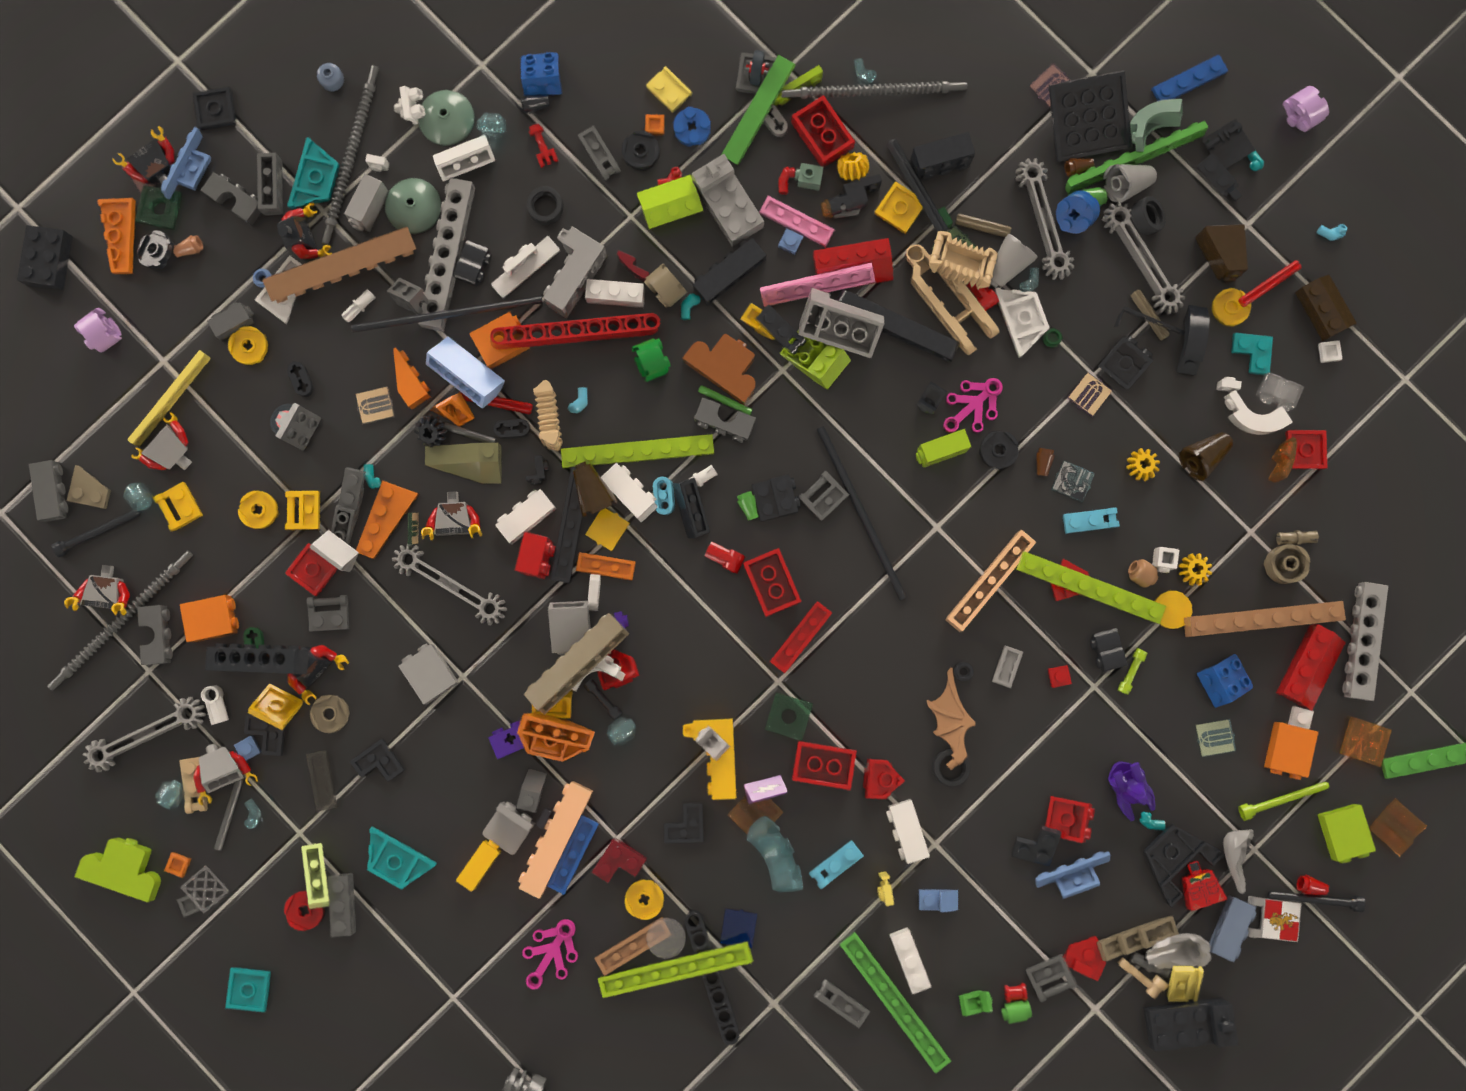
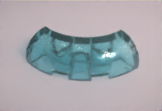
M766 816L759 818L751 826L747 841L752 843L765 859L771 876L772 889L782 892L802 890L800 866L795 864L792 855L795 852L788 838L784 839L779 832L780 828Z

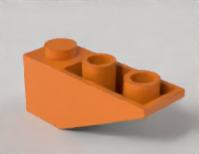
M395 347L393 350L397 389L410 409H414L430 398L428 394L430 389L424 381L420 382L417 377L420 374L416 368L409 366L407 363L409 358L403 350L400 352Z

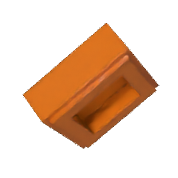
M646 115L645 131L652 135H664L665 116Z
M171 852L164 871L183 878L191 858Z

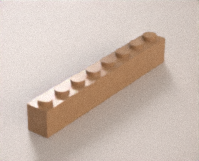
M406 226L266 277L262 281L271 302L276 300L277 303L288 300L287 296L295 294L296 297L305 294V289L311 287L313 290L319 289L324 286V282L331 281V283L342 280L341 276L349 274V277L359 274L360 269L367 268V270L378 267L377 263L384 261L387 264L395 261V257L402 254L403 257L414 254L413 250L416 247Z
M1343 601L1186 617L1184 618L1185 637L1335 622L1346 620Z

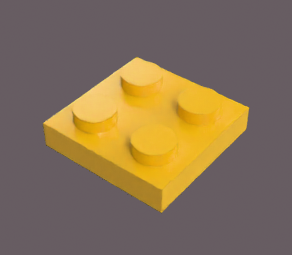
M895 181L874 214L906 234L923 207L915 193Z
M269 683L249 707L248 713L283 730L301 708L303 700Z

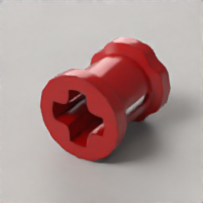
M1024 983L1012 987L1004 985L1007 1003L1020 999L1027 1001V991Z

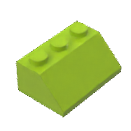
M690 175L637 193L649 229L703 211Z

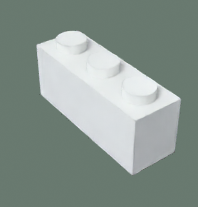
M485 135L433 155L435 165L443 181L496 161Z
M587 279L585 293L587 303L644 307L645 287L642 283Z
M615 463L601 478L612 493L642 522L658 507L654 502L657 499L649 491L645 493L642 490L644 486L637 478L633 480L629 476L631 472L624 465L620 467Z
M541 489L532 491L527 496L528 499L525 502L517 503L512 508L513 511L510 514H504L497 520L498 523L495 526L510 544H514L524 535V532H529L556 510V507Z
M908 799L889 805V811H886L889 822H893L895 827L892 833L895 841L900 843L901 848L898 849L901 860H905L909 864L930 857L912 800Z
M908 927L889 934L912 994L930 988L931 985Z

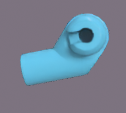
M1340 224L1338 227L1329 229L1321 225L1316 233L1330 241H1334L1345 236L1347 227L1344 224Z
M578 388V398L568 405V410L571 413H579L587 406V388Z

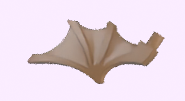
M951 667L947 672L948 681L943 694L932 702L926 700L928 707L933 711L937 719V730L933 733L947 741L953 750V759L946 764L950 770L954 769L957 765H961L968 757L964 737L966 731L976 725V722L968 715L959 699L954 672Z

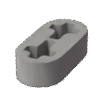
M773 105L770 109L772 110L771 115L773 118L771 119L767 114L763 122L774 136L782 137L787 133L788 125ZM774 122H776L779 126L783 125L782 131H780L779 129L775 130L776 124Z

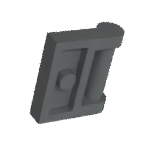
M826 471L821 474L822 477L804 494L801 493L798 496L799 500L821 522L849 496ZM828 482L831 486L812 503L809 499Z
M347 595L332 598H307L309 632L349 629ZM340 605L341 610L316 612V606Z
M1062 954L1026 969L1041 1002L1064 990L1078 987ZM1064 976L1067 981L1043 990L1041 987Z

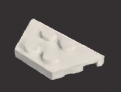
M995 288L994 292L999 298L1001 312L1018 358H1020L1049 329L1047 319L1036 292Z

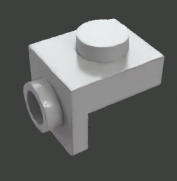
M710 726L701 730L695 739L716 761L730 747Z

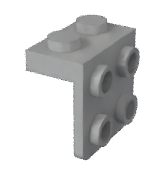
M508 801L506 803L501 802L496 809L497 812L484 829L483 836L513 855L517 852L535 823L528 814L518 812L516 806Z

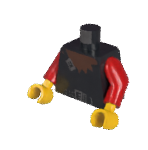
M158 126L161 132L160 135H156L151 130V135L156 139L128 157V162H125L124 156L121 153L117 154L122 157V161L116 162L113 159V162L116 165H121L122 169L132 179L142 183L150 182L152 185L159 182L162 185L170 173L172 164L175 163L174 149L168 139L163 137L164 131L162 127Z
M309 203L303 209L298 208L288 211L282 217V221L277 224L278 234L281 236L284 247L300 259L318 258V256L321 258L332 254L327 253L331 248L329 245H325L321 250L317 251L307 219L304 217V215L311 217L318 212H313L310 207L315 205L314 203Z
M324 645L301 649L309 651L307 674H288V684L298 694H302L301 698L308 705L310 703L307 699L310 696L316 699V696L310 690H306V688L311 686L333 660L340 670H344L342 662L349 664L344 655L337 656L336 652Z

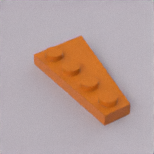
M133 198L97 199L102 212L100 216L105 228L104 237L108 244L107 253L111 273L132 274L136 200Z
M382 481L356 551L359 554L375 559L419 494Z

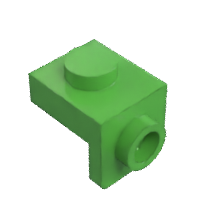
M977 990L959 995L963 1016L993 1011L989 992Z

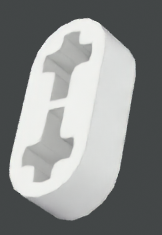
M598 574L590 575L588 603L589 610L598 611L601 575Z

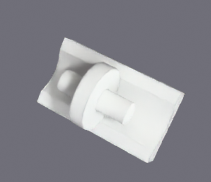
M406 86L400 87L401 98L398 99L399 103L394 105V111L400 113L401 117L405 120L412 121V124H419L418 119L425 116L423 106L420 104L416 105V101L423 98L422 91L417 87L409 89Z

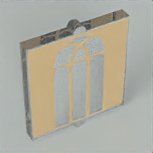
M388 386L355 394L358 404L357 410L360 412L362 424L395 417L392 405L394 401L391 399Z

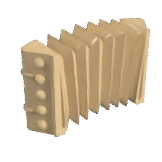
M938 231L934 240L933 251L930 255L929 266L932 272L935 273L939 270L940 275L945 272V278L951 275L952 282L958 279V284L964 281L965 286L970 282L971 287L976 284L977 289L989 287L993 278L992 274L998 253L992 248L984 251L983 247L978 249V246L973 249V244L968 247L967 242L962 244L961 240L957 242V237L952 240L951 233Z
M543 380L536 388H533L534 395L537 397L535 401L538 403L536 407L539 414L537 418L540 421L538 422L540 426L538 427L540 430L539 439L549 450L559 451L563 442L560 438L562 434L559 432L561 429L558 425L560 421L557 419L559 416L557 413L558 407L556 406L557 400H555L557 395L553 391L550 382Z

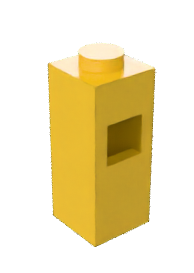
M492 840L483 841L456 881L471 892L474 891L501 853V850L498 849L499 845Z

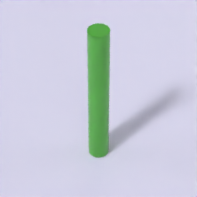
M703 385L698 390V392L742 413L750 415L753 410Z

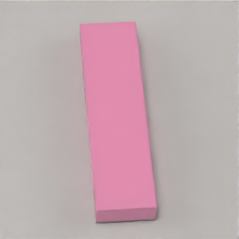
M767 196L759 211V214L825 248L835 229L770 196Z

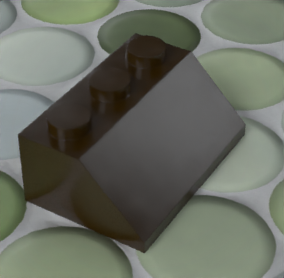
M1329 274L1312 281L1295 292L1322 341L1357 324Z

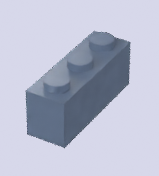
M1228 895L1209 942L1210 952L1234 962L1235 958L1237 959L1241 953L1240 946L1242 941L1248 936V926L1255 919L1256 907Z

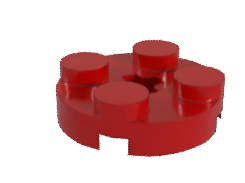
M307 890L299 891L287 900L284 914L292 928L305 931L314 928L322 921L325 908L309 909ZM306 905L308 907L309 914L306 913L303 916L300 907H305Z

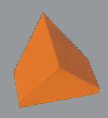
M460 392L430 409V411L452 421L459 427L474 419L473 413Z

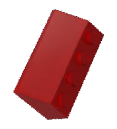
M889 238L813 251L816 275L872 263L875 282L869 284L894 280Z
M1319 624L1310 625L1276 693L1312 711L1346 642L1336 633Z

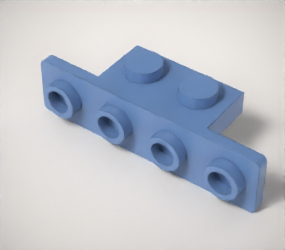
M196 127L188 134L184 147L180 149L175 164H172L167 179L161 185V191L167 199L171 198L178 184L196 190L211 161L210 155L196 150L202 139V135Z
M1098 852L1091 858L1086 860L1081 858L1070 866L1062 865L1051 873L1043 872L1036 878V886L1039 888L1056 882L1063 899L1100 886L1093 867L1109 862L1110 853Z

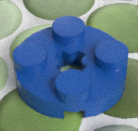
M686 107L685 110L679 112L675 117L673 128L676 138L686 146L700 145L708 139L711 123L704 111L698 108ZM695 123L697 129L689 131L688 124Z

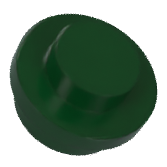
M1048 329L1043 334V342L1048 347H1057L1062 341V334L1057 329Z

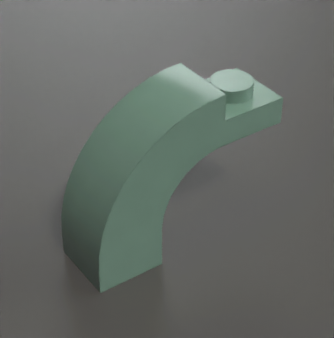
M1182 99L1154 102L1135 114L1130 123L1132 144L1136 145V152H1144L1147 136L1155 129L1168 126L1180 127L1183 115Z

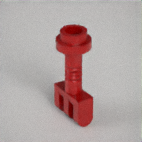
M540 124L530 126L529 134L535 137L541 151L540 154L536 155L541 168L545 167L542 159H546L547 164L550 165L552 163L549 157L552 156L554 162H557L558 158L554 148L548 150L541 134L544 131L543 127Z

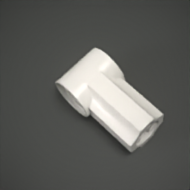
M209 686L201 692V698L206 704L211 725L229 720L223 700L224 693L219 686ZM211 689L216 693L214 700L209 697Z

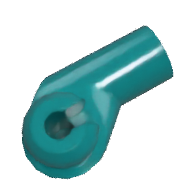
M1256 150L1247 156L1251 161L1250 167L1253 171L1263 168L1264 161Z
M689 294L682 301V320H690V308L700 303V296Z
M1141 813L1140 823L1147 829L1165 830L1164 820H1152L1151 813Z

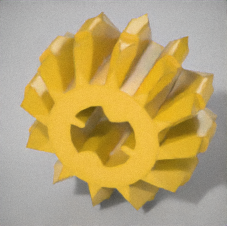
M861 152L847 153V155H842L838 159V173L844 180H860L861 177L864 178L869 173L867 155H863Z
M1142 448L1138 450V453L1132 452V457L1127 459L1131 464L1126 466L1127 469L1133 470L1130 472V476L1136 474V480H1140L1142 477L1144 481H1147L1149 477L1154 478V472L1159 471V468L1155 465L1159 464L1160 461L1154 460L1157 454L1150 455V449H1147L1144 453ZM1144 461V465H1147V467L1142 468L1140 462Z
M1193 553L1189 554L1188 558L1184 557L1182 559L1184 564H1179L1178 566L1183 569V571L1179 572V575H1185L1183 582L1189 580V585L1191 586L1195 582L1198 586L1202 585V581L1207 582L1209 580L1206 575H1212V572L1208 570V568L1212 567V564L1206 565L1208 558L1202 559L1200 553L1196 556ZM1198 567V571L1193 572L1192 568Z

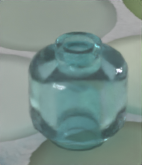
M486 112L481 116V119H478L477 129L486 138H500L502 134H505L506 120L499 113Z
M138 482L131 483L126 487L123 498L133 510L143 511L152 505L153 494L145 484Z
M619 717L608 725V732L606 734L614 745L623 746L635 737L634 729L636 725L630 718L627 720L624 717Z
M175 780L171 782L164 781L155 794L156 803L168 810L177 808L185 795V791L182 789L183 785Z

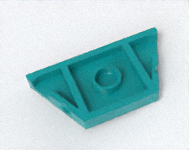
M308 137L306 138L287 206L289 208L302 207L309 203L316 204L330 201L340 167L336 160Z
M370 828L367 870L399 889H403L437 865V862L377 828Z

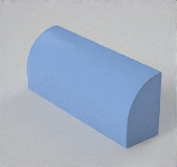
M449 337L427 352L426 365L481 408L489 404L504 385V379Z

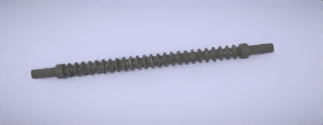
M377 66L371 67L368 81L363 87L365 91L362 92V95L364 96L360 98L362 102H359L361 106L358 107L359 112H356L358 117H355L356 122H353L355 127H352L353 132L350 133L352 137H349V147H346L348 152H345L346 157L343 158L345 162H342L343 167L340 168L342 172L339 173L340 177L337 178L339 183H336L338 187L335 188L336 193H333L335 196L332 198L333 203H330L332 208H329L330 213L327 214L329 218L325 220L326 228L321 242L325 245H329L333 229L337 226L336 219L339 218L337 214H340L339 209L342 208L340 204L343 203L342 199L345 198L343 194L346 193L344 189L347 188L346 183H349L347 179L350 178L349 173H352L350 168H353L352 163L355 162L353 158H356L355 153L358 152L356 148H359V138L362 137L360 133H363L362 128L365 127L363 123H366L365 118L368 117L366 113L369 110L367 108H370L369 103L372 102L370 98H373L372 93L376 89L374 84L379 70Z
M937 81L936 84L934 82H931V84L929 82H926V84L923 82L918 84L916 82L915 85L911 82L910 85L908 83H905V85L902 83L897 85L895 83L893 86L891 83L889 86L887 84L883 86L881 84L878 86L876 84H873V86L868 84L867 87L863 84L862 87L860 85H857V87L855 85H852V87L849 85L844 87L842 85L841 88L837 85L836 88L834 86H831V88L828 86L823 88L821 86L819 89L817 86L815 89L812 87L809 89L801 87L800 89L781 90L782 98L801 97V99H807L808 96L810 98H813V96L818 98V96L821 97L823 95L826 98L831 95L833 98L834 95L836 97H839V95L842 97L852 95L854 97L855 94L858 96L861 94L863 96L866 94L868 96H871V94L876 96L877 93L879 96L882 93L884 95H887V93L889 95H892V93L895 95L900 93L902 95L903 92L906 95L908 92L910 94H913V92L916 94L926 92L928 94L929 91L931 93H934V91L936 93L940 91L941 93H948V91L967 90V82L948 83V81H942L939 83Z
M187 550L175 563H171L167 567L168 570H164V574H160V578L156 577V582L152 581V585H148V589H144V593H140V597H136V601H132V605L128 604V609L125 608L126 615H122L120 612V616H116V620H112V624H108V628H104V632L101 631L100 636L96 635V639H92V643H88V647H84V651L79 652L80 655H75L76 659H71L72 663L68 662V666H64L60 670L61 673L47 687L54 691L66 678H70L74 674L73 671L76 672L77 667L80 668L81 663H85V659L89 660V656H93V652H97V648H101V644H105V640H109V636L112 637L113 632L117 633V628L121 629V625H125V621H129V617H133V613H137V607L145 606V601L149 602V598H153V594H157V590H161V586H165V582L168 583L169 578L173 579V575H177L180 572V568L193 556L192 553Z

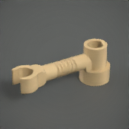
M1123 957L1118 962L1119 966L1148 988L1146 992L1154 999L1157 998L1162 990L1165 991L1169 986L1157 974L1150 980Z

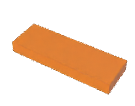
M579 552L576 571L633 581L636 562Z

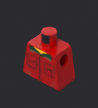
M1192 861L1187 864L1190 874L1181 877L1185 905L1188 910L1194 911L1227 900L1212 870H1201L1198 861Z

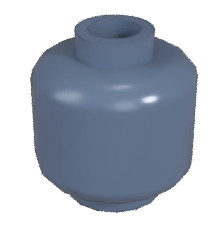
M326 63L319 67L317 79L324 89L336 91L342 87L344 76L335 64Z

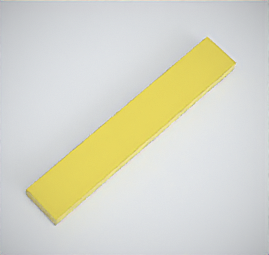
M200 350L127 439L130 443L136 446L143 444L210 360L208 355Z

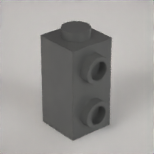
M241 302L231 304L227 310L222 313H215L207 321L215 337L221 341L230 337L239 328L255 323L252 319V316H254L252 310Z

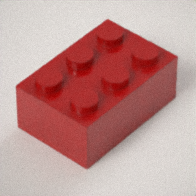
M824 95L792 115V125L823 168L854 149L855 140Z
M524 532L515 570L523 575L545 580V577L549 576L551 571V565H549L550 557H554L556 550L554 542L548 537Z
M779 548L743 563L765 618L802 602Z
M798 741L792 780L851 790L857 751Z

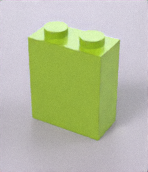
M965 429L921 444L917 449L918 453H916L918 463H922L924 468L966 453L971 448V444Z
M1352 804L1317 814L1331 860L1342 864L1350 862L1351 858L1356 856L1358 858L1368 857L1370 852L1376 851L1362 805Z

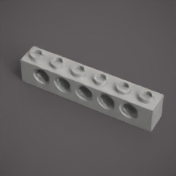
M1362 582L1358 583V586L1355 588L1356 605L1352 609L1354 620L1350 627V635L1352 636L1351 643H1349L1347 648L1349 660L1345 665L1347 676L1342 687L1344 697L1374 701L1388 585ZM1368 598L1372 602V606L1370 608L1366 605V600ZM1365 617L1369 619L1368 627L1364 625ZM1363 636L1367 639L1365 646L1361 643ZM1361 655L1365 659L1363 665L1359 663V657ZM1358 675L1362 677L1361 684H1358L1356 681Z

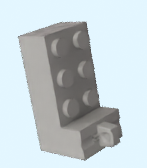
M725 154L692 173V181L699 196L732 247L764 228L763 218L736 178L734 168Z
M573 226L569 231L563 228L557 236L568 256L564 261L565 265L562 270L559 269L556 272L553 284L551 286L548 285L543 293L547 306L566 319L586 290L587 279L594 278L607 258L605 247Z
M811 288L799 322L798 335L871 358L884 326V316L830 299V293Z

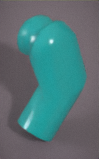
M373 464L363 465L366 472L365 481L369 488H379L381 481L380 478H374Z

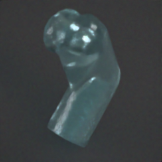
M250 799L244 803L249 811L248 819L244 822L245 827L248 829L255 828L259 824L261 817L260 809L254 800Z

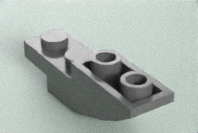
M350 467L345 468L339 503L335 508L331 529L332 533L348 545L351 541L361 508L366 474L365 471Z

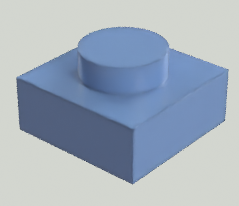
M786 228L778 247L795 255L803 240V236Z
M253 735L234 745L238 754L243 756L246 761L262 752Z

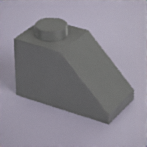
M528 769L516 808L531 812L538 811L548 773Z

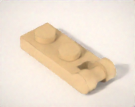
M200 757L180 760L186 814L194 813L197 810L203 812L208 809L206 796L202 798L204 805L193 802V797L199 798L200 793H197L193 780Z

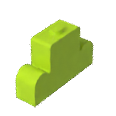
M119 837L110 839L104 854L96 852L82 857L75 874L76 878L145 902L155 900L161 883L158 873L153 871L145 873L152 852L151 848L139 845L137 840L131 838L126 840Z

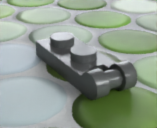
M594 126L578 134V138L604 181L609 179L610 175L621 172ZM609 162L611 166L605 169L603 165Z
M824 979L821 983L822 987L819 991L815 992L814 996L860 1028L869 1015L870 1010L834 986L830 981ZM829 990L833 993L830 999L825 996Z

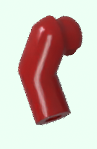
M788 166L783 169L779 177V194H788L789 177H795L794 167L789 168Z
M673 167L668 178L657 179L658 186L681 178L680 168Z

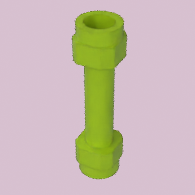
M1136 649L1132 656L1134 660L1124 682L1121 681L1118 686L1119 692L1126 695L1129 694L1133 687L1131 683L1141 662L1145 661L1147 652Z

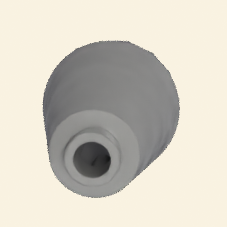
M1115 164L1109 166L1103 177V180L1106 179L1104 188L1106 189L1107 196L1113 202H1125L1156 182V170L1150 165Z
M1008 234L998 251L992 274L993 278L990 284L995 288L997 286L1003 287L1033 263L1038 256L1030 248L1024 246L1016 237Z

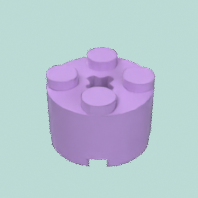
M1307 86L1283 102L1288 115L1287 122L1291 127L1296 126L1301 131L1306 132L1329 115L1327 101L1324 97L1321 99L1318 96L1320 92L1315 87Z
M96 308L84 316L74 327L86 339L84 343L89 349L95 348L99 352H104L120 341L122 337L119 336L122 334L111 317L107 319L104 316L106 312L100 308Z

